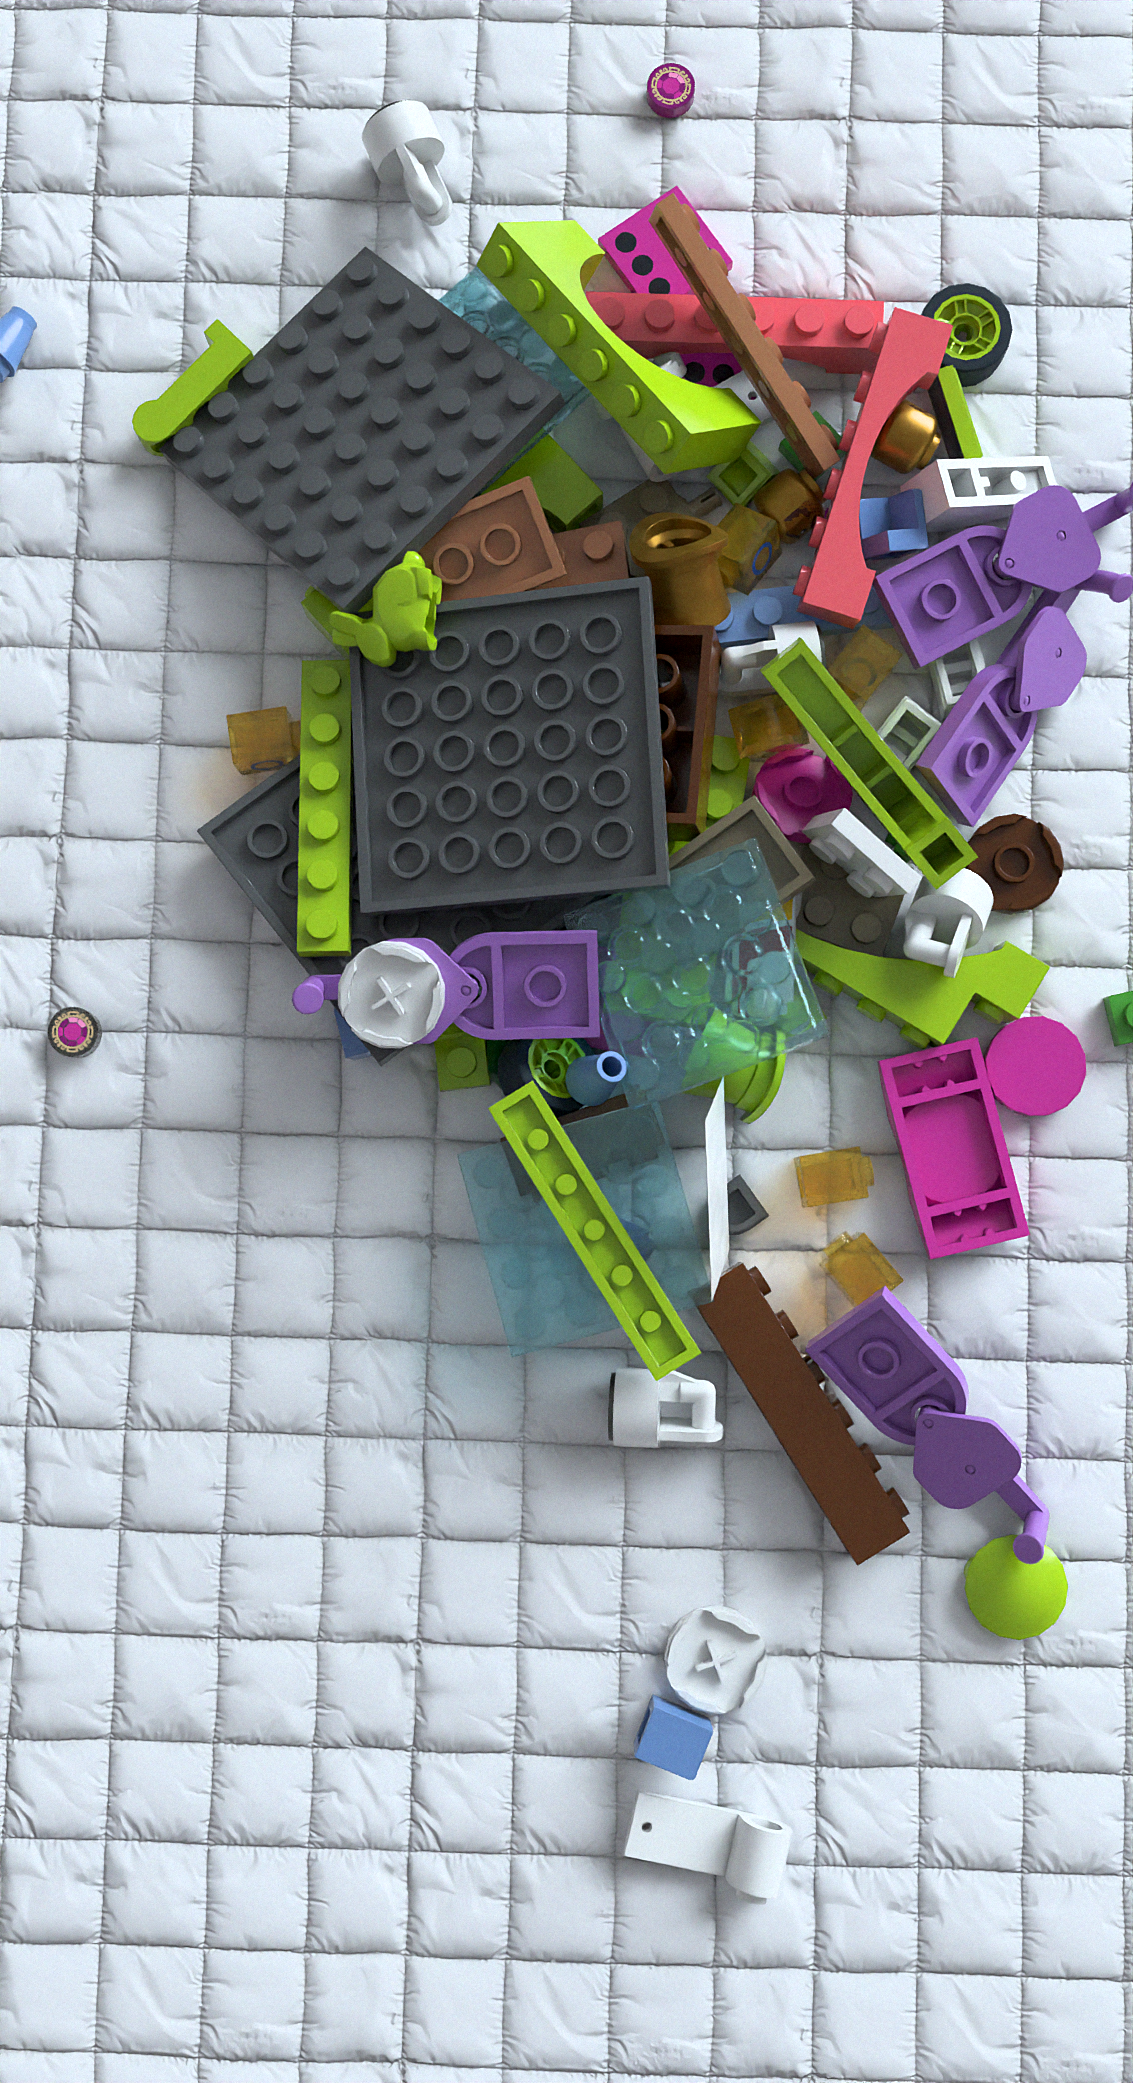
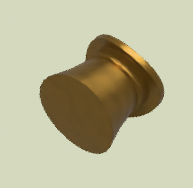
M671 512L650 515L642 519L634 527L629 539L631 558L638 567L644 570V576H649L651 580L654 625H714L715 627L728 617L731 611V604L725 591L717 562L719 556H722L721 548L728 545V534L724 530L704 520Z

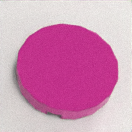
M804 748L782 750L767 758L755 777L751 797L753 795L757 797L786 839L799 843L812 841L802 830L814 816L846 808L849 811L853 797L851 786L827 756L824 760L819 756L813 755V750Z
M1044 1016L1022 1017L1001 1027L990 1040L983 1056L994 1099L1007 1109L1025 1117L1046 1116L1067 1107L1080 1093L1086 1076L1085 1053L1077 1036L1062 1023Z

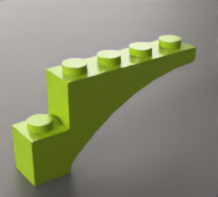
M799 637L759 670L879 823L895 839L921 874L936 890L978 858L977 854L949 818L941 811L882 740L802 638Z
M796 929L795 969L799 965L814 974L815 977L812 981L822 990L834 996H839L843 992L858 1001L855 1008L866 1017L882 1023L885 1018L902 1028L899 1036L920 1049H926L927 1045L933 1048L943 1045L970 1001L976 1004L973 1011L991 1023L999 1025L1001 1021L1010 1023L1020 1019L1050 969L1048 965L1012 943L1005 941L995 946L992 952L962 957L955 978L944 976V967L918 960L878 957L844 949Z

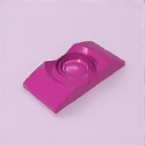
M978 1037L878 1061L888 1121L899 1149L910 1205L928 1259L932 1260L1029 1236L1027 1221Z

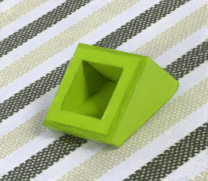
M749 441L736 461L716 465L706 477L738 511H742L754 500L755 494L778 475L780 471L754 443Z

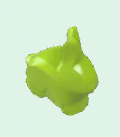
M407 551L402 557V563L385 571L373 587V616L371 618L362 619L343 611L332 612L329 615V622L333 627V643L343 647L358 646L365 658L380 667L391 666L396 661L397 651L407 652L414 649L424 651L436 650L437 639L434 636L436 606L440 604L442 594L441 578L431 574V570L425 567L424 560L417 552Z

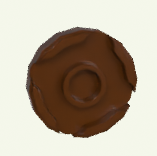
M1019 814L997 816L980 826L967 842L978 858L966 866L965 869L976 873L989 885L993 894L991 911L1008 915L1029 912L1050 899L1056 890L1064 868L1061 845L1052 831L1041 822L1037 823L1032 819L1026 818L1027 816Z

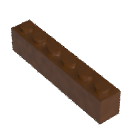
M738 1262L721 1273L712 1301L711 1280L691 1291L688 1295L846 1551L858 1566L910 1533L902 1519L909 1515L910 1512L894 1487L885 1491L875 1476V1473L880 1471L882 1467L869 1446L864 1442L857 1447L847 1429L853 1426L854 1422L838 1398L829 1402L820 1387V1384L827 1379L819 1365L809 1355L802 1358L793 1344L792 1340L797 1338L799 1334L783 1309L775 1314L764 1296L772 1291L756 1266L747 1270L744 1263Z

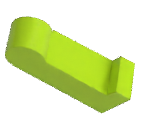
M218 319L204 331L210 347L157 400L144 402L138 406L133 414V429L146 451L152 455L164 456L159 449L173 435H176L180 429L190 426L193 423L195 413L216 394L225 392L228 389L230 379L242 367H245L249 361L255 359L252 351Z

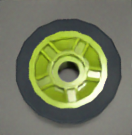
M974 284L951 285L933 295L924 307L921 315L953 325L940 368L953 365L956 368L961 387L975 386L989 378L1005 356L1013 331L1010 312L1000 297L986 287ZM961 331L967 333V342H961L955 336H958Z
M584 1038L512 1039L504 1046L498 1058V1079L503 1094L507 1097L529 1082L534 1081L556 1118L576 1112L584 1105L570 1096L566 1087V1072L574 1060L579 1057L594 1055V1052Z

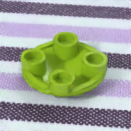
M1012 1534L991 1540L979 1549L974 1557L967 1561L964 1567L966 1579L964 1589L969 1609L983 1627L999 1637L1022 1640L1039 1636L1056 1623L1066 1606L1068 1582L1062 1563L1052 1549L1044 1545L1043 1558L1038 1563L1025 1564L1021 1562L1013 1551V1542L1018 1535Z

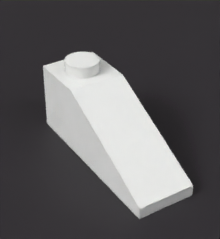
M1048 456L942 459L934 461L900 486L901 492L909 489H920L922 491L927 532H943L1010 517L1012 508L1018 501L1046 486L1056 485Z

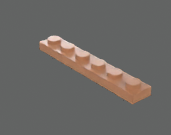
M674 193L657 203L648 221L812 479H815L841 460L836 452L838 444L833 433L826 425H819L809 409L811 401L806 390L798 381H791L782 366L784 359L777 344L770 337L764 338L754 322L756 314L752 304L743 293L737 294L727 279L728 269L722 256L714 248L709 250L700 236V224L693 210L685 203L681 205Z

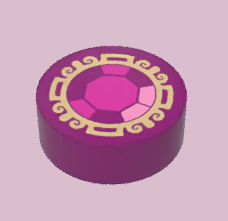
M666 63L655 68L647 82V102L652 111L661 117L676 118L682 116L691 108L695 94V80L691 72L684 66L676 63Z

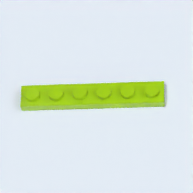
M350 659L302 660L297 953L300 957L351 956L353 728Z
M534 1081L529 1082L489 1107L488 1109L654 1379L658 1381L701 1354L698 1346Z

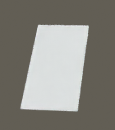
M724 1077L721 1080L705 1120L711 1301L713 1300L729 1253Z

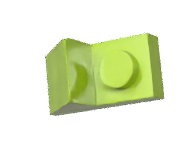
M453 1022L434 1041L440 1091L446 1092L491 1086L487 1073L485 1039L474 1037L464 1032Z

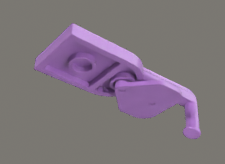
M1133 482L1129 488L1082 512L1075 496L1068 489L1058 485L1046 486L1021 499L1013 506L1006 530L988 525L965 529L874 577L872 585L914 669L917 670L1014 618L1026 605L1033 586L1052 593H1062L1093 576L1099 568L1101 561L1100 548L1093 532L1133 511Z
M1097 569L1093 576L1062 593H1052L1044 590L996 663L981 670L971 680L955 706L951 709L949 715L915 765L958 824L969 827L975 826L1027 747L1036 726L1038 710L1063 705L1081 680L1087 662L1086 649L1066 616L1067 611L1080 591L1103 593L1109 595L1113 602H1124L1133 593V577L1130 574H1118Z
M597 930L482 933L470 937L459 944L450 956L427 938H395L386 940L390 942H405L423 950L438 966L445 984V1006L436 1026L421 1040L413 1044H429L434 1042L453 1022L464 1032L487 1040L600 1037ZM342 974L312 975L307 977L295 988L292 994L294 1008L302 1014L309 1015L316 1013L323 1005L324 1000H338V983ZM480 983H481L482 991H481V994L476 998V996L478 995V992H479V990H480Z
M886 1286L808 1341L805 1349L808 1355L881 1433L897 1442L915 1446L913 1461L914 1477L939 1504L951 1509H964L996 1491L1024 1522L1022 1534H1019L1013 1542L1015 1556L1025 1564H1035L1043 1558L1050 1517L1049 1510L1017 1475L1022 1463L1019 1447L992 1419L965 1415L969 1399V1389L962 1370Z

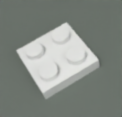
M846 808L816 815L802 830L812 840L809 844L810 849L829 864L836 862L849 874L846 878L847 882L865 897L870 898L873 895L876 898L909 894L922 879L919 874Z

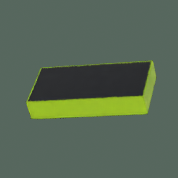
M953 365L940 368L936 379L927 391L949 459L982 458L983 452L956 368Z

